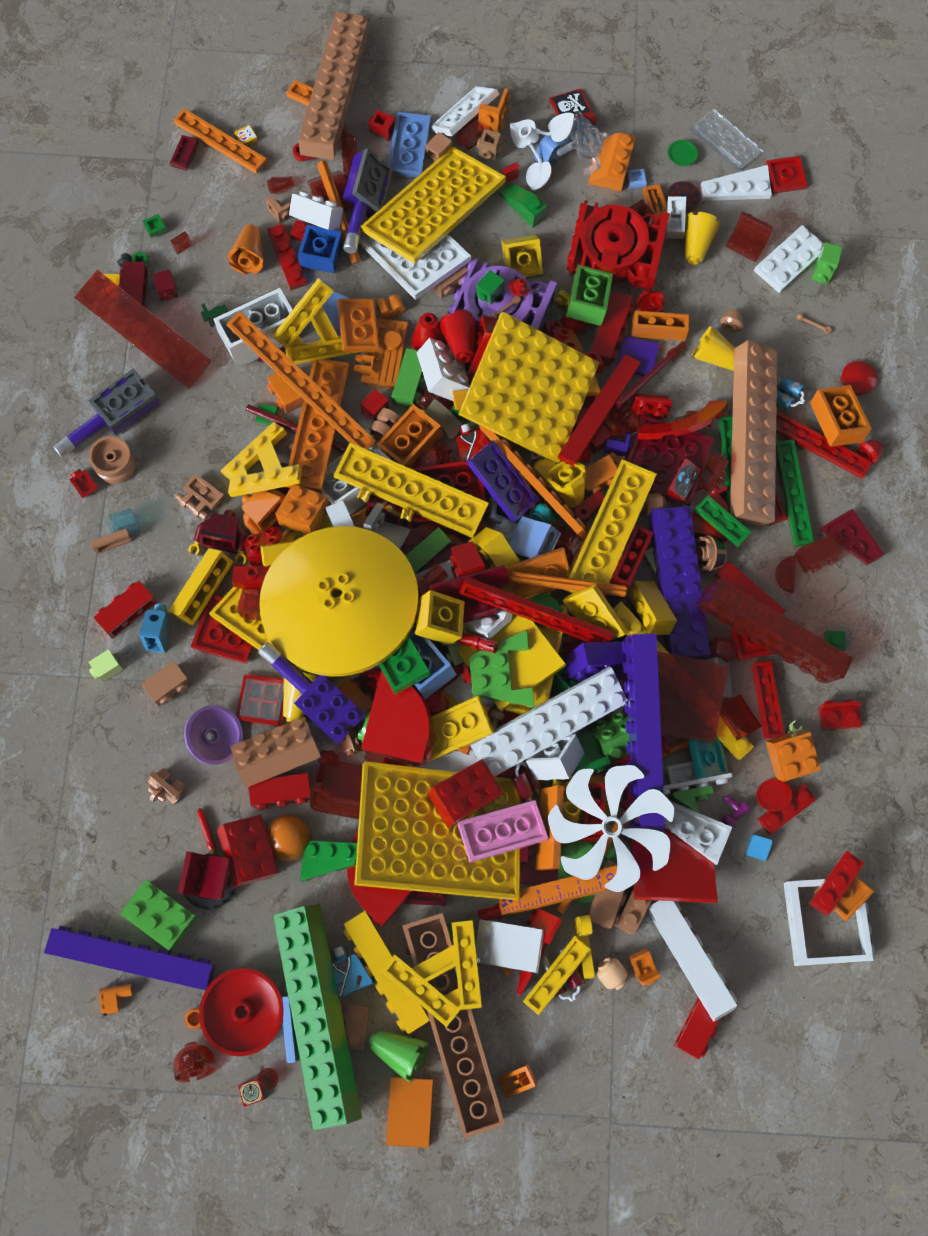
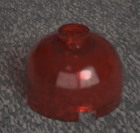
M196 1042L185 1044L184 1048L176 1054L173 1061L175 1080L184 1083L190 1082L189 1078L197 1076V1080L208 1077L216 1071L215 1067H217L213 1051L209 1047L197 1044Z

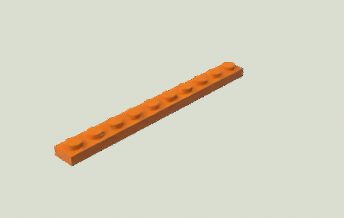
M239 311L227 323L228 328L349 443H353L366 450H369L376 443L374 438L244 314Z

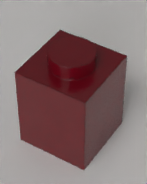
M170 269L153 273L161 301H169L178 297L175 281Z

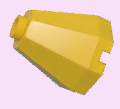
M577 461L576 465L572 467L565 462H560L548 470L547 484L569 508H577L578 505L584 502L587 472L585 465Z

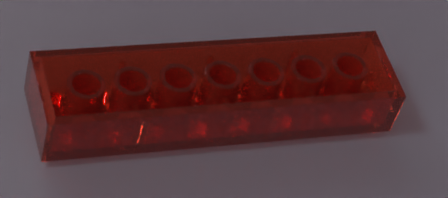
M721 578L704 588L696 604L703 613L716 617L717 621L721 624L731 626L736 633L746 635L750 638L751 642L758 645L761 644L766 647L768 652L781 656L786 663L796 665L801 672L813 675L820 683L825 684L843 679L853 660V657Z

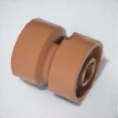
M382 408L376 417L377 421H374L371 425L369 433L380 441L400 419V416L389 409Z

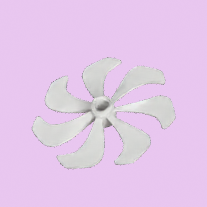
M632 765L616 766L608 770L605 777L606 795L611 816L607 817L593 800L588 788V783L594 770L582 769L577 771L566 788L567 797L580 809L603 820L602 824L588 825L570 822L562 816L559 807L556 805L548 816L550 829L553 837L561 843L574 842L597 831H603L604 834L584 856L578 859L561 857L565 872L584 880L591 879L597 874L603 860L607 839L612 837L618 866L616 875L605 884V888L614 892H621L639 880L640 869L630 851L619 839L618 835L620 833L640 842L651 852L654 871L667 864L670 851V840L663 832L652 829L623 828L622 824L647 813H659L672 822L674 806L660 791L651 789L641 794L620 819L617 818L618 806L624 788L630 781L642 779L644 775L637 767ZM609 821H616L618 824L617 831L613 833L607 831L606 824Z

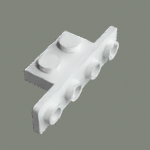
M693 761L667 766L666 770L670 785L663 786L664 796L669 795L670 791L673 790L679 792L689 790V787L697 786V788L709 786V783L716 782V785L726 784L733 776L732 773L697 779Z

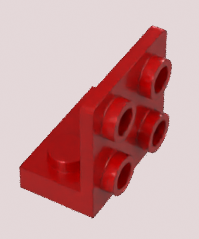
M635 394L631 398L630 416H635L639 419H643L644 415L657 420L667 419L673 400L663 395Z

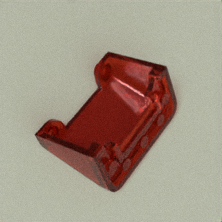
M321 749L319 753L321 757L318 758L310 786V807L320 813L359 819L363 766L340 762V757L335 751Z

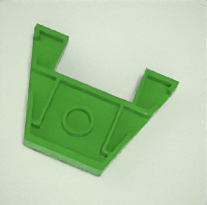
M527 631L499 642V647L492 646L498 649L495 654L481 650L469 656L473 696L510 702L516 705H525L531 708L535 707L533 688L512 690L509 653L529 650Z

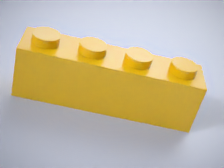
M209 548L168 612L179 621L193 626L234 561L223 552Z

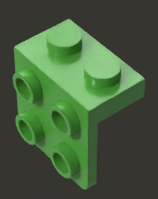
M625 712L615 713L611 717L598 720L590 725L591 732H593L601 744L604 757L608 756L610 762L629 755L626 751L629 733H626L625 730L628 715Z

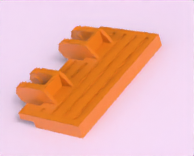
M376 318L379 352H366V355H357L355 358L357 362L370 364L371 366L355 365L353 370L357 373L367 374L361 376V383L394 389L401 367L408 322ZM389 331H395L401 336V346L396 350H389L383 344L384 335Z

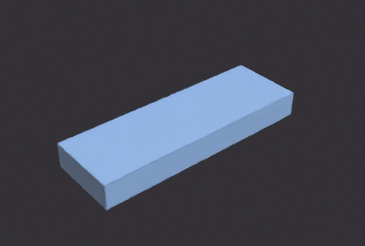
M282 997L286 1057L288 1063L298 1061L295 1030L289 997Z

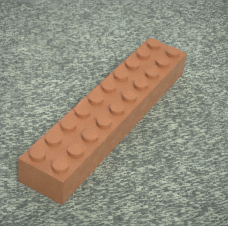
M335 12L299 136L300 155L329 160L335 159L369 35L368 16Z
M747 340L734 349L730 514L739 522L762 527L775 521L777 349Z
M443 913L403 925L414 967L452 946ZM456 967L428 983L442 995L449 994L458 988ZM471 1009L460 1010L448 1027L444 1026L428 1012L464 1139L504 1126L505 1122Z

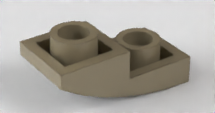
M433 400L424 411L425 414L441 425L442 431L448 439H453L460 431V427L463 426L437 400Z

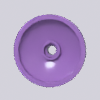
M208 705L198 709L190 716L185 726L184 738L189 752L197 760L205 764L217 765L233 758L230 746L243 741V730L239 719L232 711L223 706ZM208 733L212 735L211 740L207 738Z

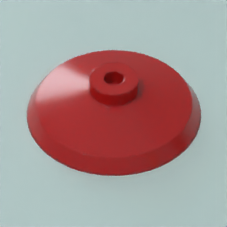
M770 779L758 787L756 799L762 808L768 811H779L790 804L792 790L786 782Z

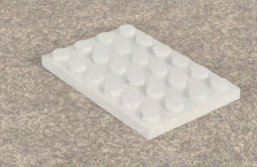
M361 232L359 244L415 300L471 260V255L449 234L415 264Z

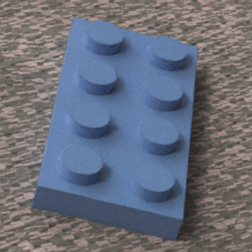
M397 112L388 164L393 168L392 175L417 178L422 173L431 116Z

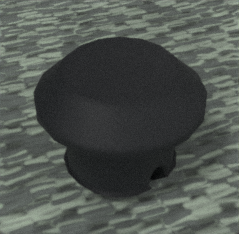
M123 253L117 263L123 268V262H131L132 257L128 253Z

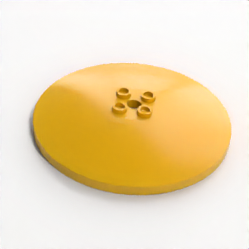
M351 526L320 529L290 544L281 552L269 568L260 594L261 620L272 645L293 665L307 672L323 676L353 675L374 668L387 660L400 648L410 634L416 620L419 605V592L415 573L402 551L394 543L378 533ZM335 590L342 591V595L338 598L331 596Z

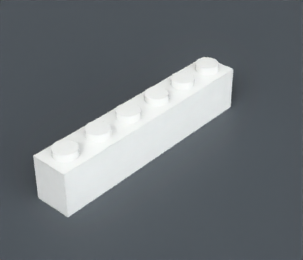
M657 901L648 907L647 912L713 1022L734 1011L737 1007L736 1002H738L736 996L731 990H727L724 985L726 981L720 971L716 972L713 967L714 961L709 953L705 954L702 949L703 943L698 935L694 936L691 931L692 925L687 917L683 918L680 913L681 907L677 901Z

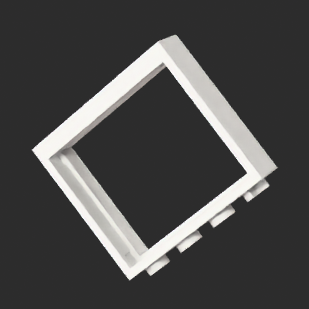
M825 879L788 881L784 883L794 966L874 961L875 949L870 940L872 928L867 919V914L869 913L867 902H864L856 911L862 955L807 959L798 888L820 886Z

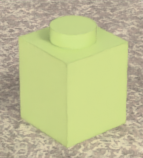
M109 649L89 661L92 667L89 669L90 673L95 679L99 678L102 682L123 670Z

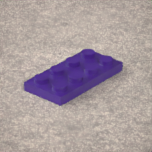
M494 440L489 442L466 462L512 522L517 521L539 500Z

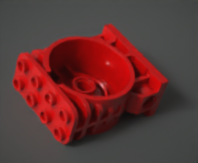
M588 200L580 203L579 216L576 220L575 233L572 237L571 250L567 259L566 270H569V274L573 275V271L577 270L579 264L591 269L612 273L611 284L628 281L633 287L643 288L652 292L670 213L662 212V216L647 213L641 217L633 209L622 205L598 207L599 202H595L594 206L588 205ZM594 230H596L595 235H594V246H595V249H594V247H593V245H592V241H591V235H592V232H593ZM635 236H636V238H637V245H636L635 249L633 250V252L630 253L631 250H632V248H633L634 240H635ZM599 254L602 256L601 261L598 260ZM622 258L621 264H617V260Z

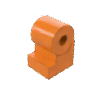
M392 295L384 300L383 298L376 299V309L381 319L389 320L402 314L406 309L399 295Z

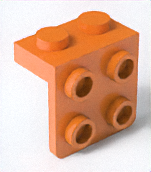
M505 87L498 108L481 103L479 107L478 132L483 133L484 129L499 133L500 130H503L505 124L504 117H508L510 106H508L511 95L508 94L509 88Z

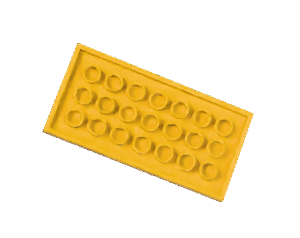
M452 146L361 225L362 232L415 264L506 182V176Z

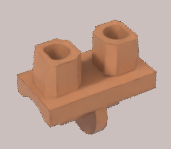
M165 768L156 773L152 771L149 774L150 779L148 781L151 785L148 791L152 793L150 800L155 802L159 799L163 803L168 799L175 805L184 790V784L176 780L172 785H169L166 781L171 778V774Z

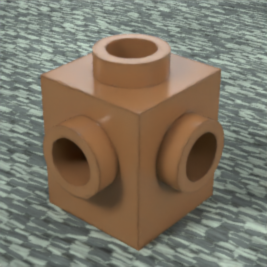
M484 129L482 137H479L477 142L479 156L485 159L496 160L497 153H501L503 143H500L501 133Z

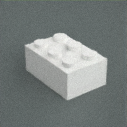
M429 338L417 352L428 391L453 401L452 391L470 388L464 365L456 360L448 345L439 340L436 341Z

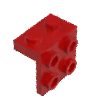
M279 527L267 528L264 532L252 534L243 541L251 566H264L260 546L284 542Z

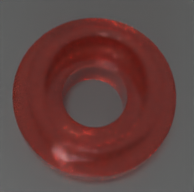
M272 1068L261 1070L257 1076L258 1086L263 1090L273 1089L278 1083L277 1072ZM265 1075L270 1076V1083L264 1082Z

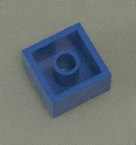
M307 225L298 253L300 267L335 273L343 245L342 232Z

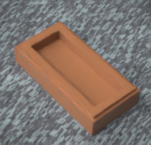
M123 529L91 541L90 544L95 553L99 554L133 540L128 530Z

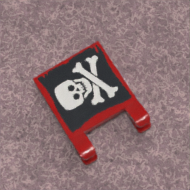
M581 88L549 98L557 116L564 113H572L575 117L574 121L587 117L595 127L597 126V116L592 112Z

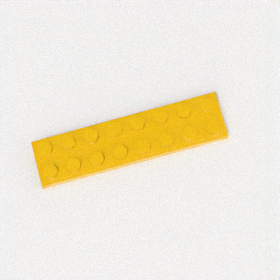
M349 443L334 473V478L359 489L364 488L377 497L400 507L413 510L416 514L471 538L474 537L489 504L353 443Z
M623 459L621 460L569 578L603 583L610 582L657 475L656 473ZM566 590V591H568V592H570V593H576V592H578V591H573V590Z

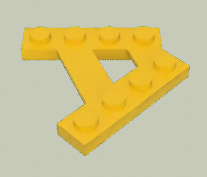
M319 278L272 335L277 342L286 348V355L295 364L358 353L343 352L341 336H337L322 307L334 290ZM311 321L320 340L303 342L299 334Z
M273 422L221 470V473L230 480L228 493L231 497L300 484L302 474L300 465L282 468L274 449V445L287 434L284 428ZM260 459L264 471L248 475L247 470Z
M473 920L453 922L454 945L417 966L410 968L394 954L381 971L446 1027L450 1025L460 1010L482 1008ZM456 967L458 988L444 996L428 983Z

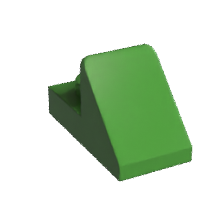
M712 785L674 792L670 795V799L683 807L698 812L695 799H697V802L708 800V796L714 792Z

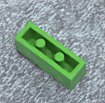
M406 348L392 393V404L409 408L419 402V389L424 386L425 378L417 355L418 351Z

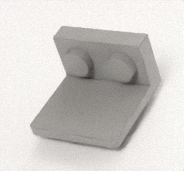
M376 503L365 521L363 529L380 534L401 549L410 533V529L384 521V505Z

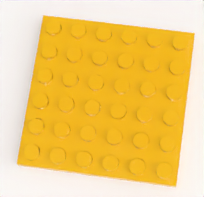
M502 312L458 415L554 463H559L558 455L570 437L599 362Z

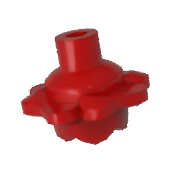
M524 278L511 280L508 285L514 296H527L530 291Z

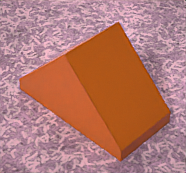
M527 1063L498 1078L507 1098L538 1085Z

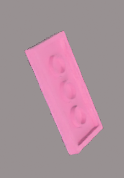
M535 800L457 823L470 863L548 840Z

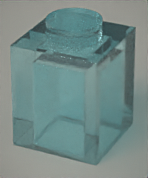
M131 508L109 515L111 522H108L111 533L127 529L130 535L140 532L136 515Z

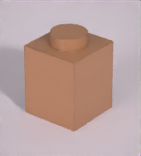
M438 132L425 145L426 156L435 162L452 147L451 139Z

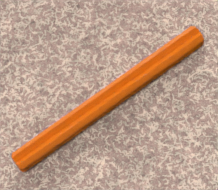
M326 160L317 163L329 201H334L337 203V206L343 208ZM343 209L339 230L342 232V239L345 243L349 224ZM358 250L353 254L348 253L352 264L361 261Z
M516 571L511 572L510 576L511 583L580 591L596 584L602 594L625 597L627 593V586Z

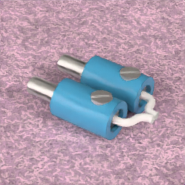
M777 377V384L780 390L796 398L801 396V401L794 404V398L777 390V406L789 411L798 404H804L805 400L803 398L805 394L803 391L805 386L787 377L783 379Z

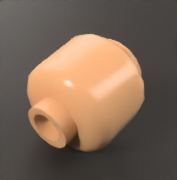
M608 957L598 964L597 976L607 989L615 988L618 990L626 984L625 980L628 973L618 959Z

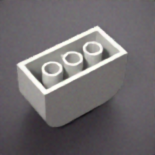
M278 288L214 318L217 331L234 362L237 364H247L258 359L259 356L227 327V323L240 311L280 349L283 345L277 342L272 335L291 313L292 308L282 290Z

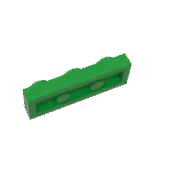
M709 496L694 510L737 547L751 533L748 528Z

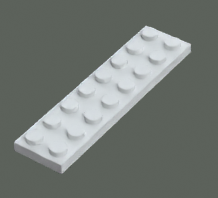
M608 667L494 730L495 734L470 744L478 761L483 759L495 777L623 706L625 701L628 700L613 669Z

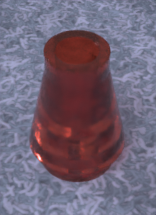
M292 176L271 177L267 180L268 190L270 194L274 193L276 195L290 187H294Z

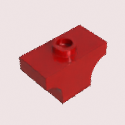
M271 565L233 566V587L243 589L245 595L261 594L265 576Z

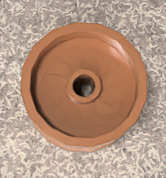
M115 436L102 437L95 441L90 448L89 462L99 478L106 483H122L128 480L134 473L136 467L135 457L126 442L121 438Z

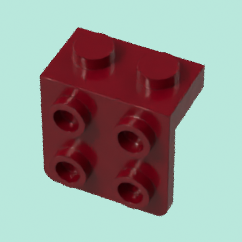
M186 851L177 893L223 900L231 868V859Z

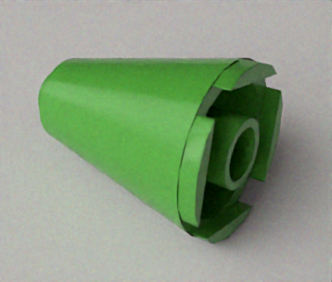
M381 1030L377 1033L374 1032L369 1040L370 1050L410 1083L416 1079L413 1076L415 1071H421L429 1049L425 1047L430 1045L425 1040Z

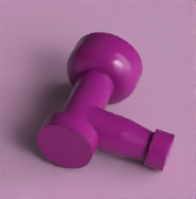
M728 794L723 800L729 804L734 812L731 815H724L721 821L731 826L733 830L736 827V821L751 809L743 801L738 804Z

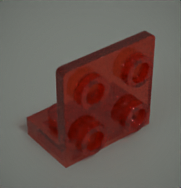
M742 211L735 230L726 242L725 247L756 263L768 242L773 227L767 222H763L753 215Z

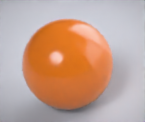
M291 814L280 815L270 821L266 827L274 860L290 863L303 857L308 841H311L310 828L303 819Z

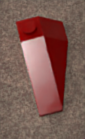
M538 909L536 912H531L527 922L530 923L529 928L545 930L541 960L545 947L550 944L562 919ZM520 970L516 994L521 996L533 972Z

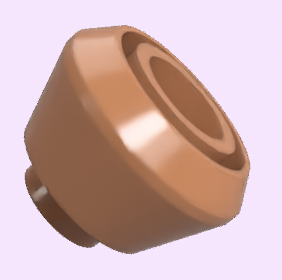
M733 309L727 311L720 319V324L724 330L737 333L744 328V318L739 310Z

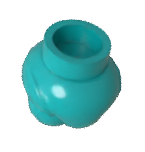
M539 504L534 508L530 518L555 525L559 519V514L555 510H551L547 504Z

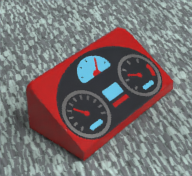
M685 458L667 494L685 501L701 469Z

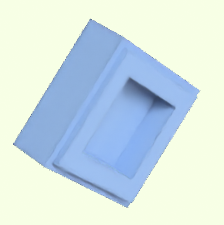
M644 169L627 170L626 175L629 189L646 187L647 181Z

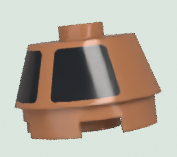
M711 536L698 537L695 541L697 542L696 552L699 571L708 573L723 567L727 558L725 544Z

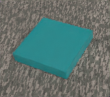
M701 738L688 741L697 779L729 773L722 743L718 738Z

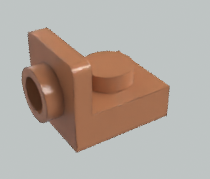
M272 195L266 198L267 209L279 223L291 218V215H289L290 202L282 206L281 202L275 200Z

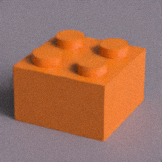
M292 485L275 513L279 525L304 535L317 531L327 514L325 507L329 506L328 498L323 494L302 486Z
M799 730L765 741L776 779L785 782L821 770L811 732Z

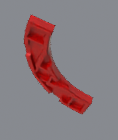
M709 401L696 414L678 421L663 424H643L638 433V438L640 440L663 439V436L674 434V437L700 430L710 425L713 419L723 415L728 408V401Z

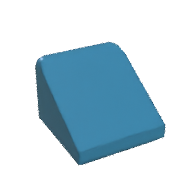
M757 835L750 836L746 856L766 861L773 840Z

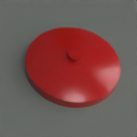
M246 968L230 970L218 976L208 986L200 1003L199 1022L205 1038L215 1049L230 1056H248L266 1048L276 1038L283 1023L282 994L275 982L262 972Z

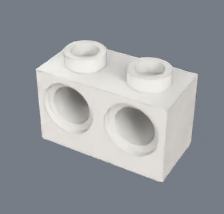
M668 197L667 213L670 214L666 227V239H684L686 197Z

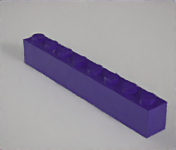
M59 925L58 929L51 928L44 953L201 990H206L211 984L216 966L210 964L211 960L199 957L198 961L190 960L191 955L179 953L177 957L170 955L171 951L159 948L158 952L150 950L151 946L144 944L133 947L130 946V941L119 939L118 943L110 941L111 937L100 934L98 938L90 937L91 932L79 930L77 934L71 932L72 928Z

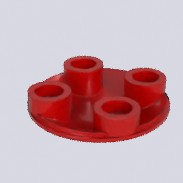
M863 361L848 363L840 376V381L844 386L851 385L856 396L872 391L878 379L875 369Z

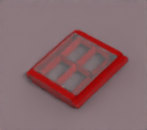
M244 674L236 713L239 721L276 727L282 726L284 720V680Z

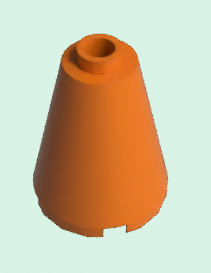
M248 224L244 226L228 253L229 265L236 272L246 275L247 272L256 274L263 267L261 231L255 225Z

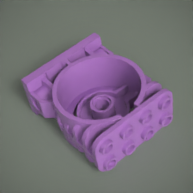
M478 258L470 260L467 268L468 273L467 275L464 274L461 281L462 287L456 291L455 303L449 307V315L454 314V310L470 311L476 319L477 328L481 319L478 317L480 311L483 315L490 317L491 313H496L513 301L515 296L511 293L508 285L511 280L524 278L527 286L530 288L528 295L520 297L522 302L516 313L518 304H513L504 312L542 331L543 324L546 322L554 303L557 282L550 280L548 285L535 280L529 283L515 269L497 265L489 267V262L487 261L481 265ZM491 270L505 280L504 291L496 298V300L501 302L493 301L490 305L478 298V309L475 303V296L477 295L476 285Z

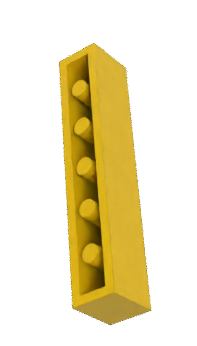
M366 911L344 924L346 929L343 930L345 936L349 941L353 939L356 945L353 948L359 959L364 958L367 963L364 968L370 977L374 975L378 982L375 984V987L380 995L385 994L388 1002L385 1004L391 1014L395 1012L399 1020L396 1023L402 1033L406 1031L407 1034H410L430 1021L422 1006L381 972L392 958V955Z

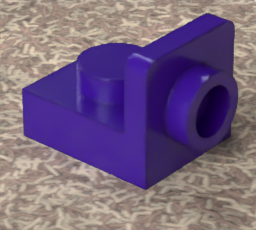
M627 433L625 442H621L618 439H607L604 453L610 454L614 452L617 456H626L627 451L630 452L632 448L631 434Z

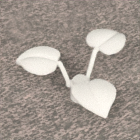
M564 113L554 117L548 125L550 132L536 129L535 122L529 119L510 123V132L514 144L518 148H525L529 145L539 163L532 164L526 173V181L532 191L543 187L550 179L552 173L551 164L549 162L542 163V159L533 146L539 139L538 134L551 135L552 140L555 142L565 140L572 131L574 114Z

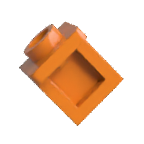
M647 948L628 956L635 976L642 986L653 984L657 979L661 978Z

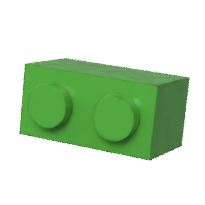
M825 242L815 261L811 280L819 283H829L839 263L842 251L841 246Z

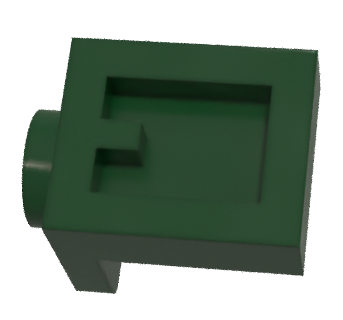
M205 303L201 304L203 309L200 312L204 322L208 321L211 327L216 326L214 318L228 312L225 304L216 306L208 311Z

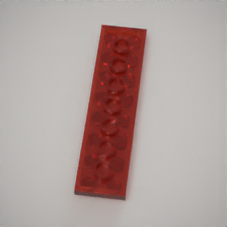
M99 270L94 272L74 297L188 389L192 387L212 362Z

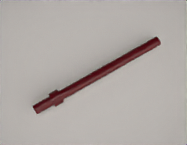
M682 341L675 348H671L656 366L615 402V407L620 409L669 362L679 357V353L686 348V343Z
M250 404L246 406L247 412L275 422L294 432L297 431L298 425ZM335 439L333 440L332 448L345 453L347 446L336 442Z

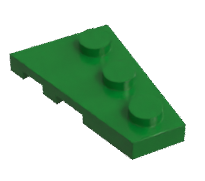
M308 841V845L303 853L300 881L306 882L331 872L355 867L357 843Z

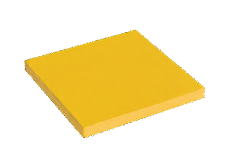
M512 614L511 621L491 637L490 640L501 642L518 633L527 631L529 650L509 653L512 690L534 689L565 667L566 664L533 621ZM463 644L456 649L470 669L469 656L479 652V650ZM493 700L501 712L512 705L510 702Z

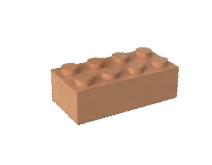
M305 717L230 746L237 772L245 788L321 757Z

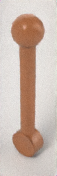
M515 296L513 298V301L508 303L506 306L501 308L496 313H491L490 317L496 319L500 313L504 312L513 304H519L521 300L520 297Z
M803 314L797 315V320H803L824 330L825 334H830L832 331L830 326L824 327L805 318Z

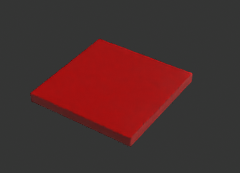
M665 828V834L670 840L669 859L665 866L654 871L651 852L640 842L630 838L631 854L640 869L639 880L633 884L634 900L717 903L714 863Z

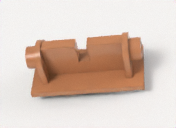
M351 724L347 729L349 733L346 735V738L340 742L343 752L347 754V757L354 755V752H363L361 749L362 740L358 739L355 727Z

